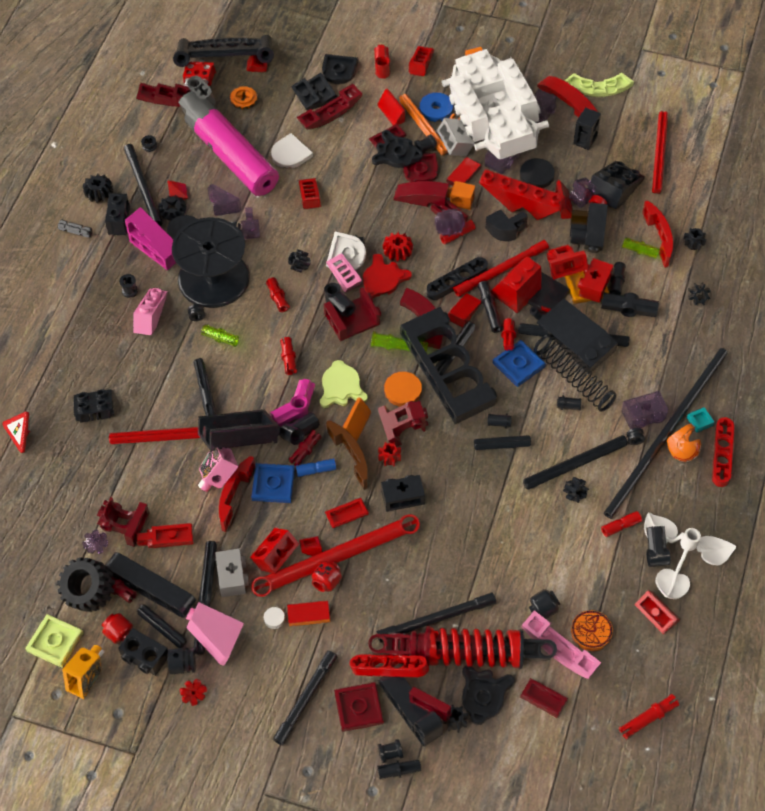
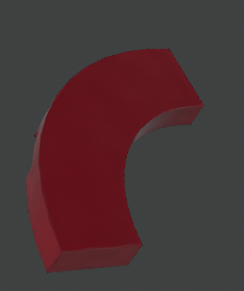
M408 288L405 289L400 300V306L411 310L418 317L436 309L427 298ZM443 335L427 339L422 342V345L440 349Z

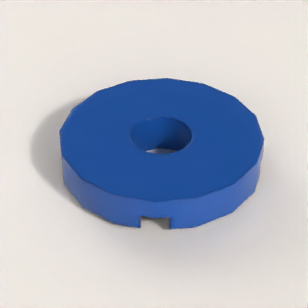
M430 93L420 101V112L426 120L437 122V120L443 121L444 118H449L453 113V105L447 95ZM434 106H439L440 108H439V109H434V108H432V107H434Z

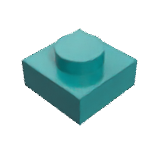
M705 407L687 415V419L695 427L696 433L714 425V420Z

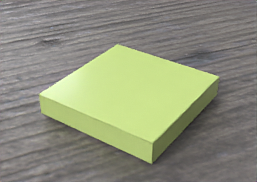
M47 614L25 649L27 652L63 668L84 632Z

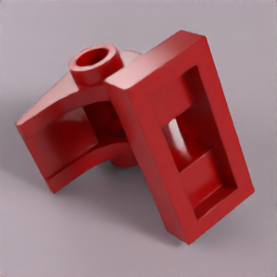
M569 245L548 250L547 259L550 265L551 277L554 280L588 270L587 256L584 250L575 253L572 246L570 247Z

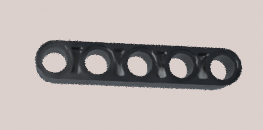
M115 552L105 564L110 568L109 571L113 573L114 578L117 580L121 579L127 587L179 617L184 618L196 602L195 597L189 592L118 552Z

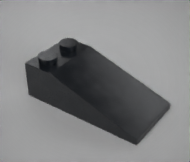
M564 298L537 321V324L547 334H551L553 339H556V343H561V348H566V353L571 352V358H577L576 363L582 362L581 368L587 366L586 372H593L617 349L618 342Z

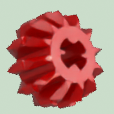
M399 231L397 234L391 232L390 237H385L383 244L385 257H389L390 261L396 259L397 263L399 259L405 261L406 257L411 256L413 250L411 237H407L406 233L401 235Z

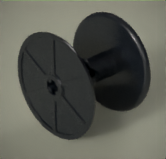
M207 217L186 224L175 235L172 242V255L177 265L181 268L178 275V286L182 295L191 303L201 304L206 308L223 307L239 299L246 291L250 275L247 265L242 260L245 252V239L236 225L221 218Z

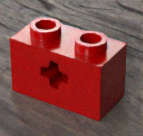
M592 258L590 265L588 264V270H585L583 273L585 275L584 278L579 280L577 286L580 289L579 296L600 303L611 278L613 264Z

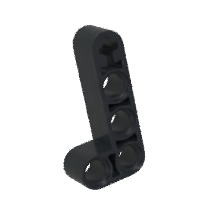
M383 676L378 680L386 696L424 747L443 735V724L434 711L428 712L410 702L409 692L412 687L404 677Z

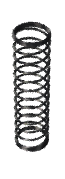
M551 334L541 337L535 344L534 352L537 355H541V359H546V363L551 364V368L556 369L557 373H561L562 378H567V382L572 383V387L577 388L578 392H582L583 397H588V401L593 402V406L598 407L600 412L608 409L617 397L615 391L610 390L607 392L599 405H595L594 402L607 391L608 385H605L598 391L594 400H589V396L602 386L603 381L597 382L589 394L585 396L584 391L588 390L596 382L597 376L592 377L586 383L583 390L579 391L578 388L591 377L592 371L587 372L582 377L587 370V366L582 367L578 371L582 362H577L574 365L577 358L573 357L569 360L571 352L564 355L566 348L560 349L561 343L554 345L556 339H553ZM550 337L546 345L537 351L541 342ZM557 345H559L558 349L552 355L549 356L551 351ZM565 349L562 355L554 361L556 356ZM547 351H549V353L547 354V357H546V358H543V357H542V354H544V353H546ZM554 354H556V355L553 357L552 362H551V363H548L547 359H549V358L552 357ZM568 354H570L569 357L565 360V362H563L561 365H559V364L561 363V361H562ZM575 358L574 362L564 370L569 362ZM560 359L557 367H553L552 364ZM580 363L579 367L570 374L574 367ZM565 364L562 372H558V368ZM585 368L583 373L578 378H576L579 372ZM570 369L568 375L564 377L563 373ZM576 373L573 380L568 381V377ZM590 373L589 377L581 383L584 377ZM582 377L578 386H574L573 382ZM595 378L594 382L589 387H587L590 381ZM601 382L599 387L594 392H592V390ZM606 387L604 392L600 396H598V394ZM613 395L610 402L606 406L601 408L602 405Z

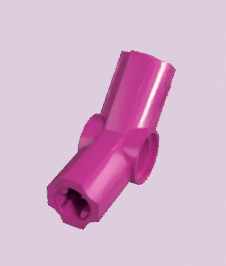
M308 379L299 380L291 402L270 412L271 417L279 427L284 423L300 419L308 414V407L315 389V383Z

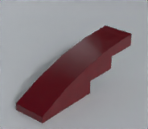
M140 82L136 99L154 104L181 107L179 104L180 99L191 91L189 87L175 83V87L158 83L157 87Z

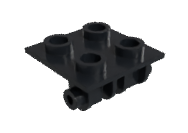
M100 389L96 392H81L74 395V416L76 422H88L90 417L91 421H94L93 413H96L97 420H100L99 412L101 419L114 416L112 389Z

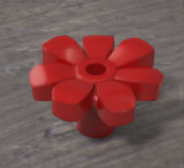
M195 679L193 683L188 680L185 682L186 688H180V695L183 696L182 701L184 703L190 701L192 706L198 704L197 699L202 701L205 698L204 693L207 692V687L204 684L201 685L199 679Z

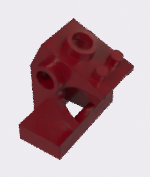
M409 401L392 411H389L385 405L378 408L387 439L390 443L395 442L396 447L402 445L399 437L402 431L412 427L414 430L421 428L425 432L426 426L429 425L428 421H426L428 419L426 407L422 408L420 401ZM408 415L407 419L401 422L398 421V418Z
M110 497L109 501L104 500L97 513V516L100 517L97 524L107 532L115 531L125 534L124 537L127 545L135 547L137 533H141L150 514L148 505L139 502L137 509L130 512L123 510L122 505L114 502L113 498ZM118 518L128 520L126 525H121L116 522Z

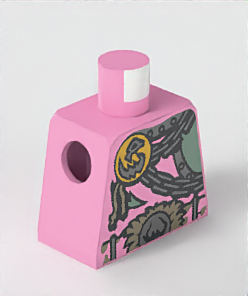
M222 447V449L215 448V451L209 450L199 469L203 478L198 484L200 489L208 492L211 486L218 489L222 488L236 471L238 464L231 449Z

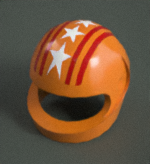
M691 423L679 429L667 439L669 452L672 457L681 462H689L700 453V439L692 442L689 440L690 435L695 429Z

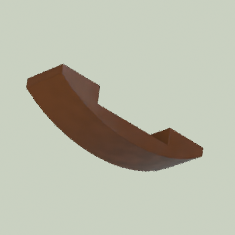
M330 420L326 421L328 435L335 446L341 443L344 444L357 464L354 466V475L362 488L366 490L368 488L367 464L359 444L343 427Z

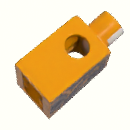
M94 645L91 650L84 647L80 648L62 669L66 691L82 699L86 697L102 670L100 658L104 650L100 646Z

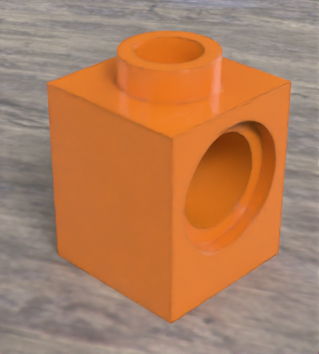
M455 181L453 188L450 187L448 191L450 202L456 207L470 210L475 198V185Z

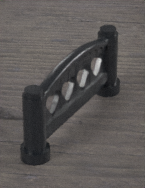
M263 35L261 38H215L190 42L182 38L178 41L177 50L173 55V62L179 67H185L189 64L190 58L257 55L260 62L269 63L274 58L272 38L269 35Z

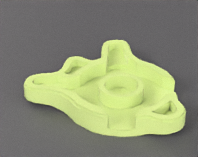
M334 361L332 366L323 374L322 386L324 394L320 399L321 407L328 408L334 403L346 406L348 399L352 398L356 401L358 397L367 402L368 396L360 388V379L357 371L346 365L343 361Z

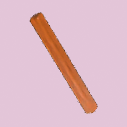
M407 94L401 95L399 97L400 103L426 136L431 134L435 138L437 143L436 149L440 155L447 154L448 151L440 136Z

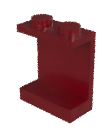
M360 288V298L352 300L356 309L349 317L342 316L330 301L323 304L324 315L340 342L380 325L381 311L378 306H374L371 294L366 293L364 288Z

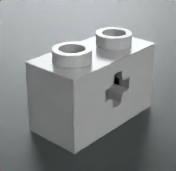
M444 118L437 132L449 155L467 156L474 142L471 137H468L460 119Z
M240 549L215 552L221 596L228 597L246 594L245 586H249L248 575L243 574V568H246L245 555L241 556Z

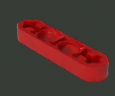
M727 417L720 418L715 428L712 482L718 487H725L729 484L732 472L734 422ZM722 425H726V428H727L726 434H722V433H723V426H722ZM725 440L729 446L722 447L719 445V441ZM725 457L728 460V462L726 464H722L717 460V458ZM721 470H724V480H721L719 476Z
M360 654L351 658L349 663L353 674L358 676L422 677L429 671L427 660L423 656ZM384 663L383 666L375 668L377 664ZM398 664H404L400 668H394Z

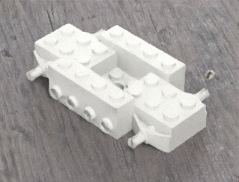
M487 49L455 59L456 65H454L452 77L442 80L443 87L450 85V102L452 105H455L456 114L460 115L463 126H466L465 129L468 137L471 136L474 142L485 139L474 144L475 150L478 151L486 148L501 160L537 148L538 133H540L541 129L549 127V123L547 120L535 123L539 121L540 107L514 59L510 58L500 61V59L489 54Z

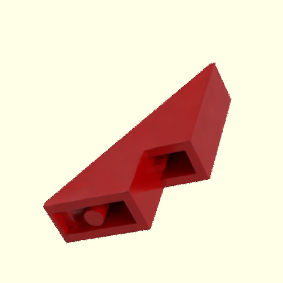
M486 169L479 181V184L510 212L523 207L537 220L560 211L566 198L564 195Z

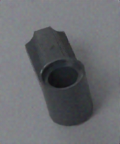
M334 282L328 283L324 287L326 303L330 301L342 316L349 317L356 309L355 304L341 291L339 284Z
M310 412L292 424L284 423L280 428V437L293 445H298L303 441L304 436L311 433L312 430L319 428V420L314 413Z
M665 526L646 527L648 541L646 558L648 566L670 565L671 558L669 548L666 545Z

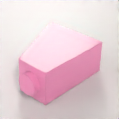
M198 602L195 609L191 607L186 617L189 620L186 628L216 661L224 666L244 623Z

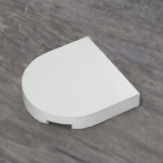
M292 133L276 142L271 150L273 162L281 168H296L313 157V153Z
M340 232L334 233L327 261L342 253L354 270L359 269L366 259V248L363 242L352 235ZM339 260V261H337L336 263H334L333 265H334V266H337V265L341 264L342 262H341V260ZM345 266L339 268L338 270H344Z

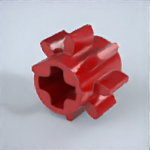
M385 442L383 448H378V460H383L384 466H395L396 461H401V447L397 448L395 442Z

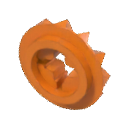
M238 87L230 94L231 104H234L236 108H250V105H255L257 93L250 87Z

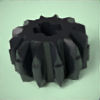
M99 173L96 176L91 175L90 178H85V183H83L84 196L89 198L90 202L96 201L98 203L100 200L105 202V199L109 198V193H113L110 178H107L105 174L100 176Z

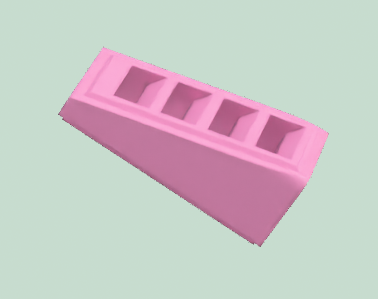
M342 253L326 262L345 293L361 284V278ZM341 260V264L337 266L333 265L337 261ZM345 266L344 270L338 271L339 268ZM344 273H349L347 276L342 277ZM352 277L353 280L347 283L346 280Z

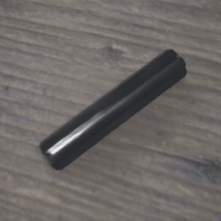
M523 435L474 439L473 443L475 450L531 446V437Z
M142 604L137 609L140 617L176 647L182 648L187 641L184 636L145 604Z

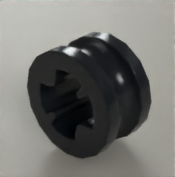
M147 135L141 139L144 151L152 152L157 149L158 145L154 136Z
M201 304L191 305L187 309L191 321H200L205 318L204 307Z
M633 428L626 433L630 445H638L645 441L643 429Z

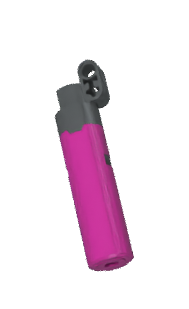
M190 77L187 85L191 92L185 94L179 101L185 114L184 119L187 125L255 196H263L271 192L278 183V171L214 106L216 98L211 88L201 77Z

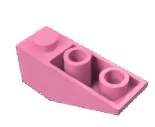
M159 288L148 290L134 312V333L153 334L160 319L167 291Z

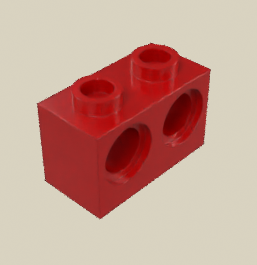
M274 528L250 558L261 571L275 574L298 547L299 543L289 530Z

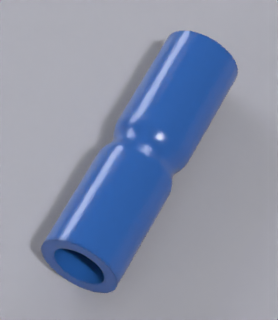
M334 458L316 463L296 465L298 477L336 470Z

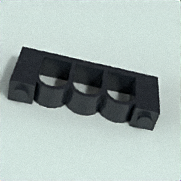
M438 307L401 324L400 335L454 424H457L495 406L497 393L493 387L490 388L487 382L483 384L482 373L477 368L469 366V352L463 346L456 344L457 334L449 325V315L447 312H443L441 307ZM437 335H443L450 340L451 343L448 346L428 355L421 345V342ZM449 356L459 357L463 361L464 365L440 376L433 365ZM463 377H469L476 382L477 386L474 389L455 398L446 386Z

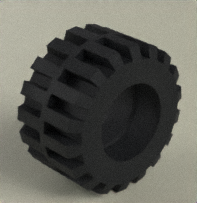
M79 557L77 560H71L69 566L65 565L63 567L64 572H60L59 576L61 579L57 581V585L60 588L57 590L58 594L62 595L60 597L61 600L66 602L67 606L92 612V610H100L99 606H106V600H111L110 594L111 592L114 593L115 589L112 588V585L115 584V580L111 579L114 575L109 571L110 568L107 565L90 558ZM90 574L92 584L89 591L83 595L81 584L83 579Z

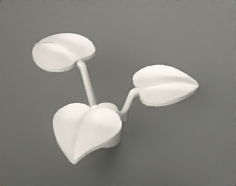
M650 512L646 516L644 523L646 536V527L665 526L666 544L668 541L674 543L681 539L680 543L684 549L675 572L671 569H663L656 576L658 589L669 599H679L689 590V578L684 574H679L688 551L694 550L697 546V551L702 552L701 557L705 562L718 566L724 564L736 548L732 543L717 537H701L700 532L694 528H689L685 533L681 532L677 536L678 530L672 521L653 515Z

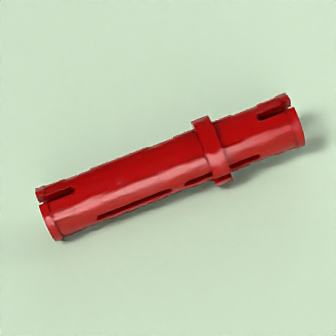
M670 694L658 704L656 702L653 703L650 709L620 726L619 730L621 733L629 729L622 736L628 739L656 719L664 718L667 712L679 706L678 700L669 704L676 697Z

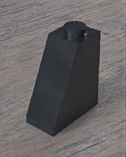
M589 204L584 249H588V252L598 253L603 250L608 204Z

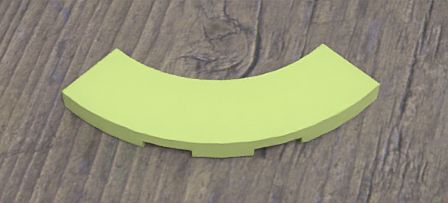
M575 73L564 80L578 89L583 95L592 97L615 95L624 92L634 84L633 80L622 73L605 79L603 82H593V80L580 77Z

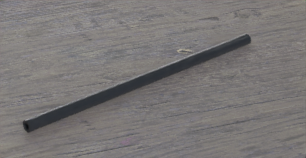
M724 348L718 350L604 511V515L607 518L612 519L724 360L728 354L727 350Z

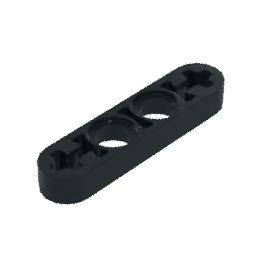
M482 257L474 258L430 282L427 285L428 298L438 300L453 292L455 286L488 270L487 260ZM468 272L470 275L468 277H462L460 273ZM453 280L455 283L453 285H447L445 284V281Z

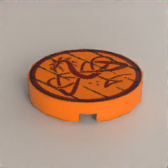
M593 610L583 611L573 620L571 627L572 639L582 649L598 651L611 641L613 633L612 624L607 616L601 612Z

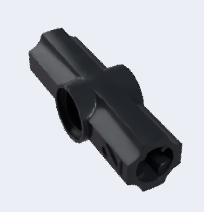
M604 292L601 308L620 311L626 317H634L638 314L656 318L659 301L642 299L635 293L618 295Z

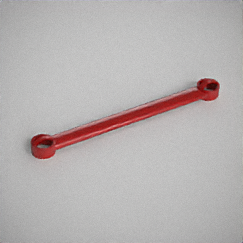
M412 514L404 515L400 520L283 568L275 574L271 573L264 577H256L251 583V591L258 597L267 596L273 590L311 575L322 562H334L337 564L405 534H413L419 529V519ZM407 517H411L414 519L410 522L402 524L404 519ZM416 524L413 531L404 530V528ZM260 579H264L267 581L263 584L254 587L256 581ZM269 586V589L265 594H258L255 592L261 588Z

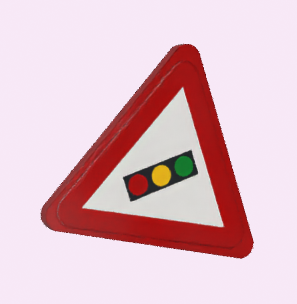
M23 412L2 423L20 453L25 452L26 439L30 433V430H28L29 412Z

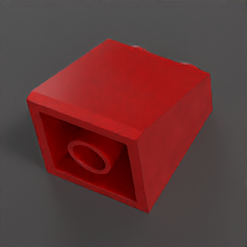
M528 256L525 257L491 290V293L518 314L528 303V300L541 289V266Z

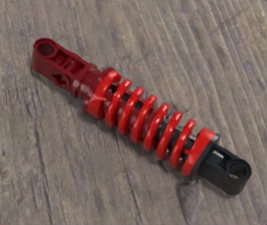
M427 626L425 633L412 631L411 635L374 634L368 641L369 649L375 655L423 656L426 658L428 666H437L440 659H443L445 666H449L452 660H455L456 666H461L463 660H466L468 667L473 666L474 661H477L479 667H483L485 665V658H488L489 666L495 667L497 658H500V666L502 668H505L507 662H510L513 668L522 670L524 660L548 661L557 652V646L552 640L525 639L523 629L508 630L504 639L502 630L498 629L495 631L494 637H492V632L489 629H486L483 635H481L479 629H474L472 635H470L469 630L466 628L462 629L461 634H458L456 628H452L450 633L447 634L445 628H440L438 632L433 627ZM376 639L384 642V646L380 650H375L372 647V643ZM398 641H400V649H399V650H398ZM549 645L552 648V654L549 656L544 655L541 652V646Z

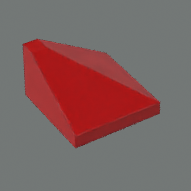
M171 180L167 181L170 197L176 194L177 197H182L183 200L188 199L186 184Z
M318 536L299 540L303 554L314 556L322 552Z

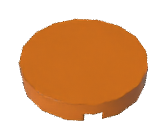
M397 372L387 378L384 384V394L390 403L401 407L409 401L417 402L422 394V384L419 378L412 373Z

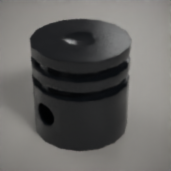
M191 647V650L189 648L185 650L184 648L168 649L169 674H184L185 671L187 673H190V671L192 673L196 672L194 647Z

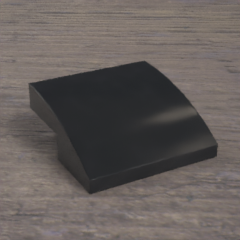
M321 72L308 81L306 78H303L291 86L306 110L319 108L337 98L336 93Z

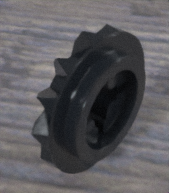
M176 194L171 197L168 195L165 199L162 198L158 204L159 214L166 220H173L178 216L184 215L187 209L186 202H184L182 197H177ZM169 205H175L176 209H169Z

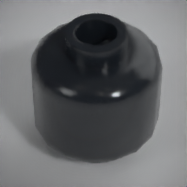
M543 589L530 598L532 604L529 607L530 611L533 613L535 610L545 619L559 611L558 606L560 602L552 590L549 592L547 589Z

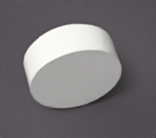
M277 607L266 610L264 613L266 626L271 629L280 628L285 622L284 612Z

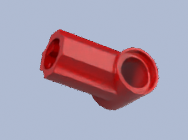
M384 44L378 45L374 48L375 74L378 78L384 79L390 75L389 48Z

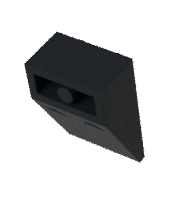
M614 161L592 175L586 193L591 196H601L609 206L617 209L625 203L644 180L645 176L640 174L638 170L625 166L623 162Z

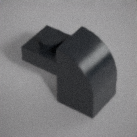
M500 209L486 217L485 228L497 240L513 241L516 240L517 232L527 227L528 215L523 211L508 218Z

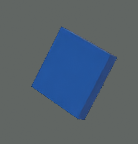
M522 340L514 344L512 351L505 350L495 357L492 362L516 387H519L546 367V363Z
M256 463L251 496L252 501L291 503L295 466Z

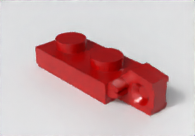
M192 523L153 526L146 533H137L138 546H148V548L193 545Z

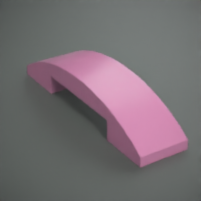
M534 610L521 626L532 639L552 640L557 646V652L553 658L578 675L589 679L601 662L586 650L582 652L551 628V623ZM549 645L541 646L549 655L552 654V648Z

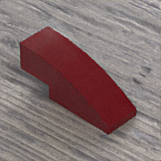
M416 181L397 185L393 200L428 207L429 203L445 206L449 183Z

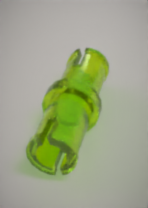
M625 237L622 248L654 259L657 258L660 248L645 244L644 241L639 242Z
M204 324L201 329L202 336L215 339V342H223L233 347H236L239 342L238 335L225 332V329H217L207 324Z

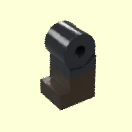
M572 210L570 244L585 245L588 211Z

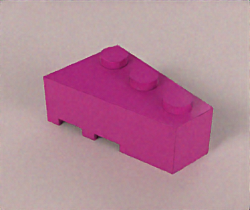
M141 207L125 219L129 240L134 246L166 270H169L176 264L172 255L173 239Z

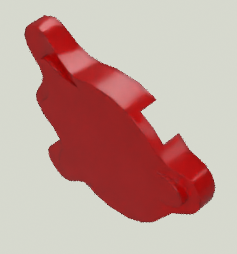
M374 254L372 265L363 273L364 289L366 293L371 294L372 299L380 297V294L388 293L389 295L397 289L400 283L410 280L412 274L409 270L399 269L396 262H390L388 265L384 264L382 255Z

